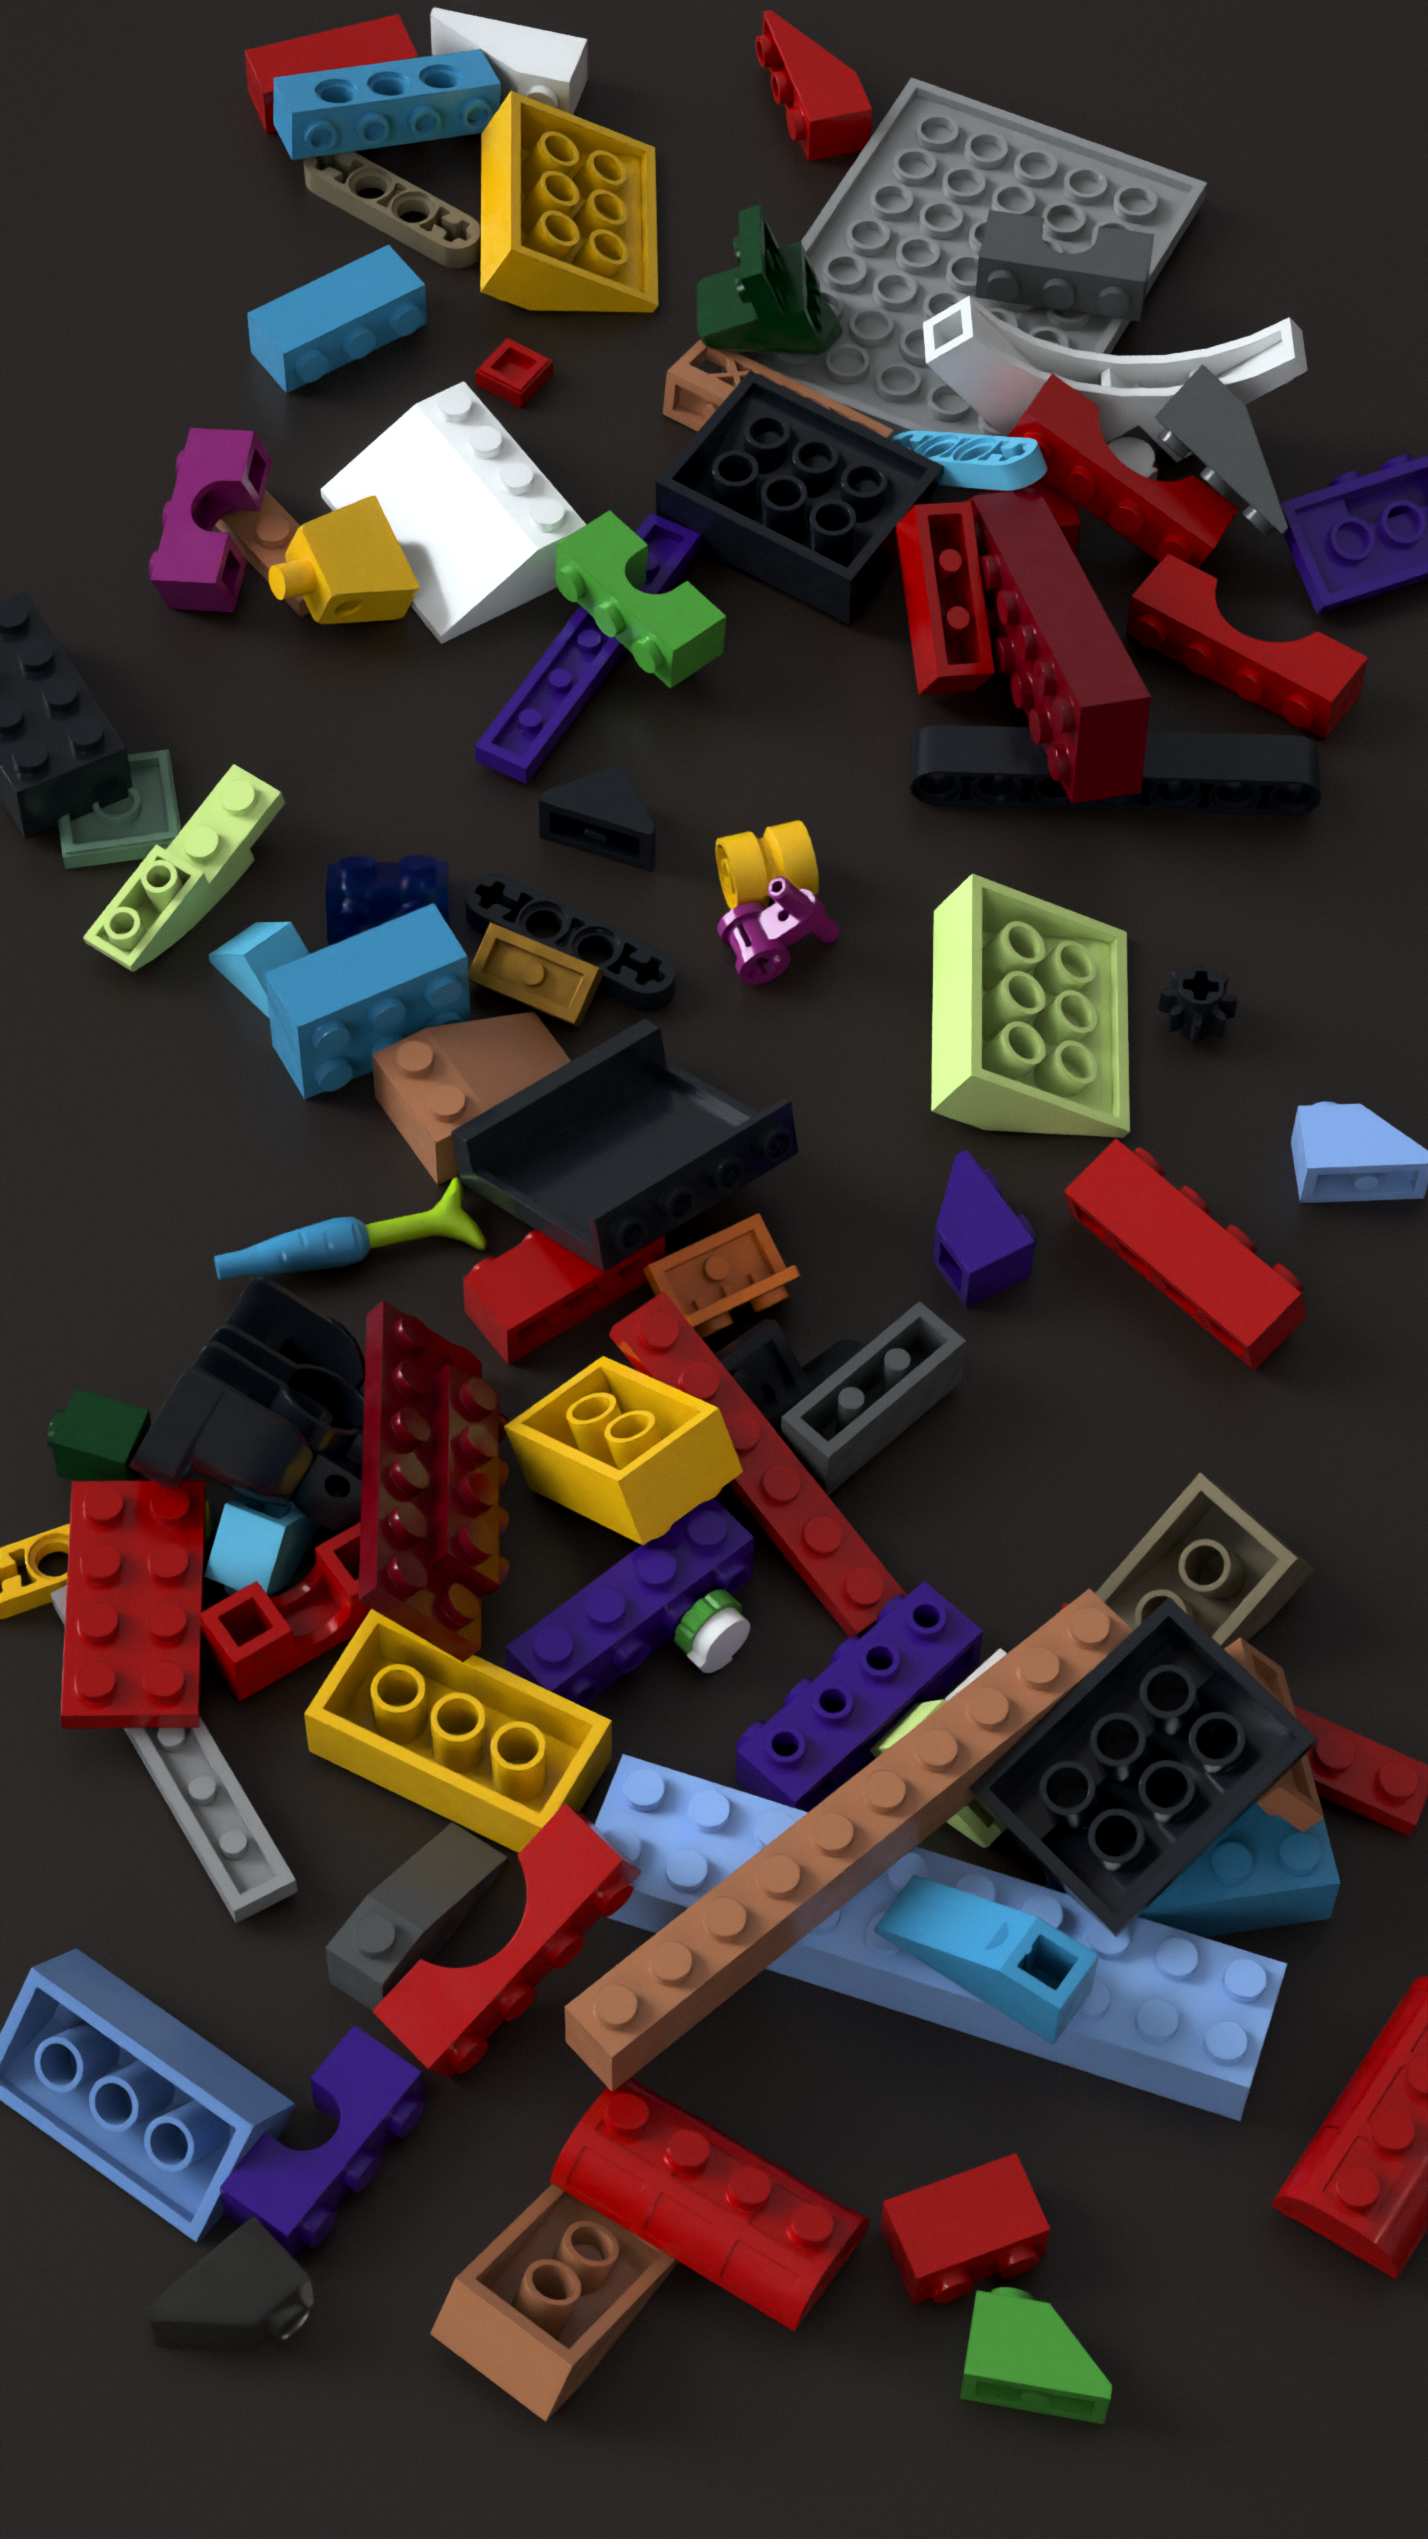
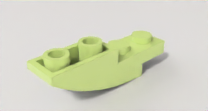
M233 764L168 848L165 850L158 845L154 846L84 935L85 943L132 972L151 962L174 945L222 899L255 859L250 848L285 805L282 793Z

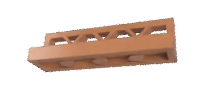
M701 339L667 370L663 415L697 432L751 370L893 440V429L735 351L710 349L702 343ZM708 360L726 369V373L708 374L697 367L703 361Z

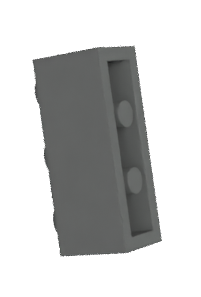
M919 1301L781 1418L780 1437L827 1496L830 1495L962 1382L966 1340Z

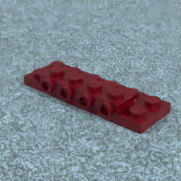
M383 1300L366 1314L358 1601L464 1662L481 1649V1598L498 1590L505 1581L509 1571V1561L499 1554V1538L505 1532L509 1522L508 1511L499 1506V1490L503 1487L509 1474L508 1464L499 1458V1443L506 1434L504 1426L509 1423V1419L499 1412V1393L482 1380V1362L475 1358L468 1349L454 1345L427 1328L417 1317L405 1314Z

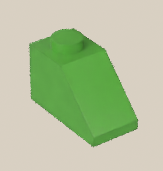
M999 2287L993 2289L991 2293L977 2290L960 2399L1104 2424L1111 2399L1112 2384L1051 2304L1036 2301L1030 2293L1017 2288Z

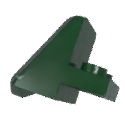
M760 204L739 211V235L733 237V247L740 266L703 278L696 287L697 332L702 343L714 350L799 356L824 355L841 337L843 330L836 314L821 294L820 282L801 241L780 248Z

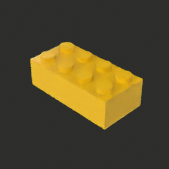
M373 1609L369 1611L304 1713L308 1749L310 1752L517 1853L530 1842L565 1803L580 1812L612 1759V1720L475 1655L462 1662Z

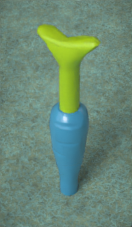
M455 1177L452 1179L442 1199L433 1209L427 1212L370 1224H364L355 1217L332 1218L275 1236L240 1251L214 1256V1263L220 1281L244 1275L288 1274L347 1267L363 1261L372 1248L429 1236L454 1239L482 1251L485 1250L487 1241L478 1225L461 1208L464 1189L461 1180Z

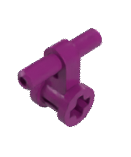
M783 876L771 880L767 888L768 895L776 903L768 908L761 903L742 904L727 912L718 923L717 932L723 944L733 949L737 957L735 963L736 971L740 979L746 984L757 985L766 983L782 974L791 960L787 948L810 932L822 943L826 944L836 940L839 935V926L826 914L822 901L809 890L798 889Z

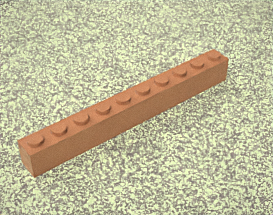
M1089 1588L565 2006L566 2043L612 2092L973 1801L974 1797L969 1788L1134 1630Z

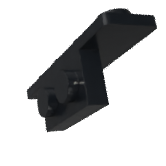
M764 1319L714 1355L771 1426L776 1429L778 1426H781L783 1415L869 1343L842 1339L801 1367L778 1322Z

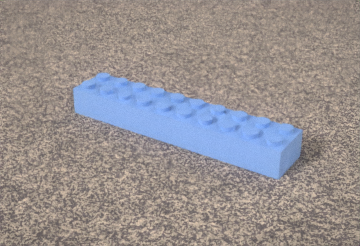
M622 1754L595 1826L642 1872L631 1883L634 1889L627 1902L607 1918L658 1933L808 1812ZM915 1847L765 1969L1241 2121L1287 1964L1141 1917L1134 1919L1115 1937L1068 1894ZM913 1875L1037 1916L1099 1954L1092 1991L1054 2045L874 1932L875 1926Z

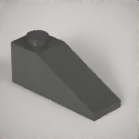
M450 1823L371 1891L325 1947L330 1983L373 2011L420 1959L429 1963L434 1959L506 1867L508 1857L457 1824Z

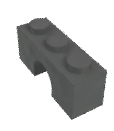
M989 210L978 259L975 297L1140 322L1150 273L1154 234L1099 226L1096 242L1090 249L1077 254H1064L1051 249L1043 241L1044 218Z

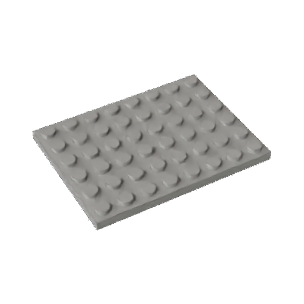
M911 77L801 241L820 282L821 294L836 314L843 330L841 337L827 353L821 356L735 352L893 429V436L913 430L1002 436L926 364L923 323L966 297L971 296L1000 320L1033 337L1075 350L1111 354L1131 320L975 297L978 259L989 210L1044 218L1043 241L1051 249L1064 254H1077L1090 249L1096 242L1099 226L1154 234L1146 296L1204 202L1207 182ZM722 368V373H726V369Z

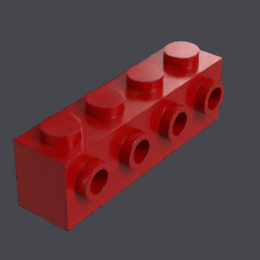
M1115 1139L1063 1191L1071 1216L1255 1371L1307 1318L1302 1298L1304 1290L1302 1284L1281 1264L1276 1263L1271 1268L1255 1255L1257 1252L1256 1246L1239 1228L1229 1224L1224 1229L1208 1216L1211 1210L1196 1192L1187 1186L1177 1190L1163 1178L1165 1175L1163 1168L1148 1152L1142 1148H1137L1132 1152L1118 1139Z

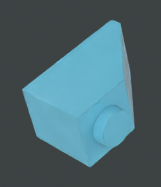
M239 1495L225 1503L204 1577L224 1584L223 1589L229 1595H233L258 1581L268 1597L289 1584L320 1525L315 1524L302 1513L291 1500L286 1507L264 1504L244 1495Z

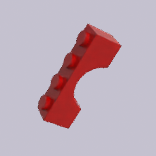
M1051 374L1007 436L1035 439L1048 468L1042 478L1159 563L1169 553L1199 568L1213 551L1239 509L1193 475L1182 480L1165 482L1147 478L1127 467L1114 455L1102 436L1099 426V407L1054 374Z
M1168 553L1131 596L1126 635L1134 638L1144 647L1156 650L1185 665L1193 673L1205 676L1234 691L1242 699L1254 702L1285 718L1293 726L1305 729L1325 740L1360 697L1368 657L1318 631L1299 640L1281 643L1265 642L1240 633L1223 618L1217 607L1215 593L1218 579Z
M566 1803L517 1854L525 1875L527 1899L521 1924L510 1942L492 1958L470 1967L447 1968L420 1959L372 2011L428 2070L450 2079L456 2072L461 2074L472 2068L486 2053L489 2046L486 2040L504 2020L512 2021L516 2019L532 2004L537 1995L535 1987L553 1967L560 1969L566 1966L578 1955L585 1944L583 1935L601 1916L608 1917L614 1914L630 1898L634 1889L631 1883L642 1871L585 1815Z

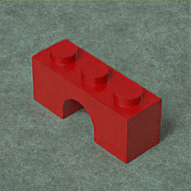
M361 1522L315 1547L316 1562L313 1569L303 1581L289 1591L277 1596L268 1597L258 1581H255L199 1613L205 1653L239 1702L355 1635L371 1610L370 1607L358 1601Z

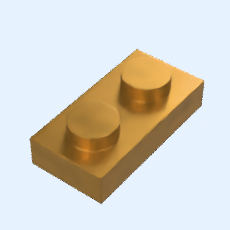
M491 922L468 971L471 983L578 1028L581 1027L605 973L597 966Z

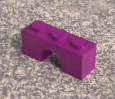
M190 428L185 449L179 452L176 459L177 480L172 499L166 502L163 509L162 523L164 530L159 549L152 554L149 563L150 580L170 609L232 613L235 611L247 561L228 532H213L212 530L222 517L231 512L240 510L260 511L273 461L255 431Z

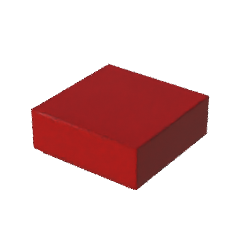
M506 338L475 371V384L522 408L553 375V361Z

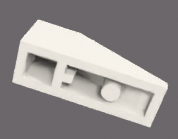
M433 7L430 14L433 56L481 49L501 83L502 102H504L510 91H514L564 112L574 114L588 80L587 39Z

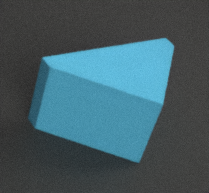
M255 922L210 953L209 962L270 1019L265 973L307 956L310 953L291 922Z

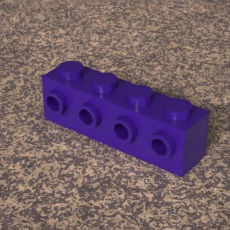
M715 1498L699 1504L672 1524L667 1533L659 1538L650 1540L644 1546H639L507 1645V1671L582 1707H586L601 1691L622 1675L636 1669L647 1656L674 1637L681 1619L699 1599L718 1589L726 1590L732 1595L752 1577L754 1537Z
M925 1581L907 1597L902 1593L896 1595L881 1610L877 1617L876 1625L861 1638L853 1635L844 1641L832 1656L830 1666L815 1680L807 1677L800 1681L787 1695L783 1703V1709L767 1723L764 1720H759L744 1732L736 1745L735 1781L749 1794L805 1812L811 1811L876 1758L870 1752V1749L915 1703L939 1700L979 1663L983 1630Z

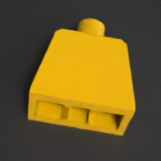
M376 495L368 496L304 523L298 528L285 553L286 562L272 565L269 569V584L274 596L279 600L302 595L313 619L321 625L401 619L405 616L420 589Z

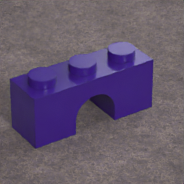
M356 2025L350 2029L310 2078L314 2107L337 2123L339 2127L335 2135L319 2148L298 2151L282 2145L265 2132L220 2186L225 2215L290 2262L294 2261L306 2245L314 2248L323 2241L336 2221L337 2212L335 2209L351 2190L359 2193L371 2182L382 2161L379 2155L395 2135L400 2139L406 2137L417 2125L425 2110L422 2071Z

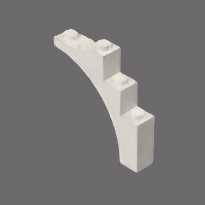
M971 296L966 297L923 323L926 364L1002 436L1007 437L1048 378L1051 374H1054L1099 407V426L1106 443L1122 436L1139 425L1176 462L1182 459L1158 438L1164 427L1157 421L1155 416L1202 364L1246 405L1308 371L1302 330L1290 317L1250 336L1207 349L1167 355L1117 356L1075 350L1033 337L1000 320ZM1189 452L1184 458L1191 455L1192 453Z

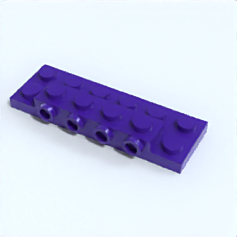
M1404 454L1382 464L1379 467V471L1362 476L1359 470L1351 471L1333 479L1327 488L1280 503L1289 527V531L1284 538L1317 615L1428 579V455L1413 460L1410 454Z

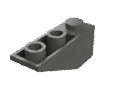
M1202 364L1155 416L1157 421L1164 427L1158 438L1182 460L1189 452L1196 456L1206 466L1200 476L1222 497L1226 498L1231 491H1234L1249 505L1242 515L1262 534L1268 537L1275 529L1284 538L1289 531V527L1248 408L1238 396Z

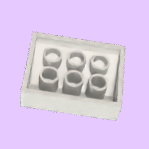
M464 381L416 403L321 488V497L332 511L368 496L376 495L420 586L410 606L441 644L556 588L557 544L586 526V523Z

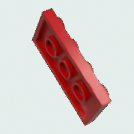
M186 1480L180 1488L175 1490L166 1489L154 1481H72L60 1714L62 1729L199 1728L202 1631L199 1613L203 1612L207 1500L205 1480Z

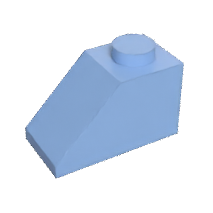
M1320 1102L1310 1106H1298L1291 1137V1147L1300 1203L1424 1199L1428 1185V1150L1362 1104Z

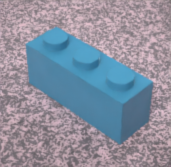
M386 245L248 312L251 353L286 393H289L427 325L425 284L392 247Z

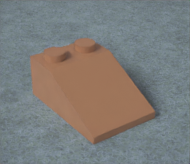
M534 1011L428 1027L372 1054L375 1098L434 1181L439 1185L459 1175L451 1131L568 1064L571 1060Z
M551 2184L455 2278L430 2334L546 2422L585 2382L679 2261L559 2187Z

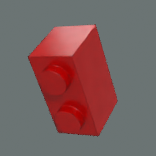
M1017 2153L883 2201L880 2225L882 2234L913 2305L933 2298L935 2303H946L968 2293L973 2288L974 2282L998 2273L1001 2278L1009 2279L1029 2272L1040 2263L1041 2257L1046 2256L1051 2231Z

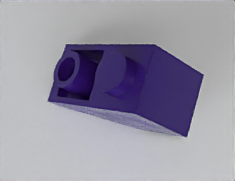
M965 1150L957 1154L954 1160L936 1224L932 1262L965 1308L1030 1276L1033 1252L1036 1247V1236L1025 1216L1020 1213L1015 1215L1004 1201L1000 1185L994 1174L988 1168L981 1169L970 1153Z

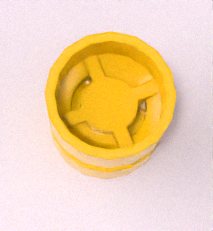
M796 820L766 827L762 838H758L750 831L717 838L715 842L717 869L722 891L730 910L746 903H761L767 908L770 901V896L767 892L768 885L771 880L779 876L787 878L798 889H807L815 896L819 893V877L815 853L808 831L802 821Z

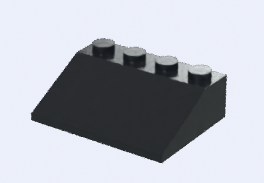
M750 370L655 481L656 515L701 534L700 549L850 625L881 587L899 555L896 534L897 523L914 505L928 503L944 474V466Z
M1168 1597L969 1789L980 1811L1030 1861L1117 1937L1318 1743V1740Z

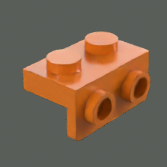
M760 1213L653 1262L642 1269L655 1296L664 1291L702 1339L734 1324L730 1312L750 1303L754 1312L758 1313L790 1297L785 1286L801 1276L796 1265L786 1268Z

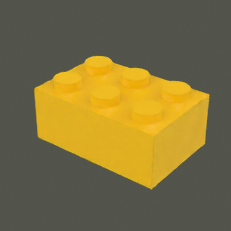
M605 1356L593 1362L504 1426L530 1490L643 1546L650 1540L659 1538L667 1533L672 1524L699 1504L716 1497L722 1487L743 1473L739 1458L718 1407Z

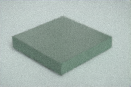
M169 749L128 755L133 785L132 788L128 789V798L101 809L98 802L92 804L93 812L70 821V816L67 814L58 820L65 869L145 859L155 845L165 850L181 831Z

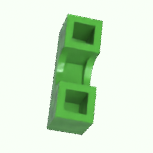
M609 510L557 544L556 585L566 599L571 602H577L595 619L596 624L605 635L611 638L615 637L633 654L636 662L645 672L654 673L671 689L723 654L726 615L688 581L663 594H648L637 590V588L646 583L648 544Z

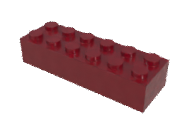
M1037 487L972 496L971 505L990 643L993 647L995 665L999 673H1006L1011 683V692L1015 706L1018 709L1023 708L1027 714L1032 739L1036 745L1042 744L1047 754L1048 767L1052 779L1062 783L1072 804L1141 793L1151 695L1041 491Z

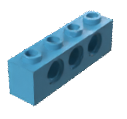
M481 49L274 77L273 125L292 160L479 134L483 132L500 107L501 83Z

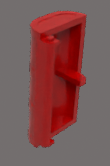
M1428 1976L1417 1977L1412 1982L1271 2203V2206L1279 2210L1284 2216L1296 2220L1396 2280L1428 2231Z
M630 2077L613 2092L608 2087L604 2089L572 2131L555 2163L550 2178V2183L794 2332L865 2236L870 2219L853 2209L850 2210L794 2176L792 2172L777 2163H772L719 2131L714 2125L700 2117L694 2116L644 2086L642 2082L634 2077Z

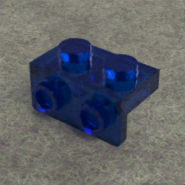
M426 855L407 856L399 862H375L374 859L366 856H350L341 859L339 863H328L325 888L328 944L331 946L432 903L436 905L449 926V861H436L433 857Z

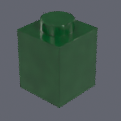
M76 1388L66 1410L59 1409L56 1411L48 1429L47 1446L53 1450L57 1475L76 1481H138L141 1473L132 1469L129 1465L152 1426L149 1409Z

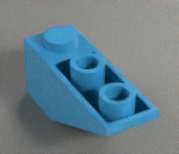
M917 1875L911 1877L874 1929L875 1933L1053 2045L1091 1993L1099 1954L1037 1916Z

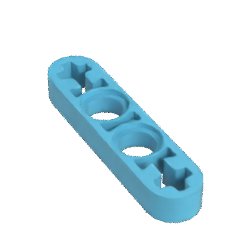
M913 430L893 436L892 440L944 466V474L938 483L940 486L1013 491L1035 483L1046 474L1048 469L1037 441L1031 438Z

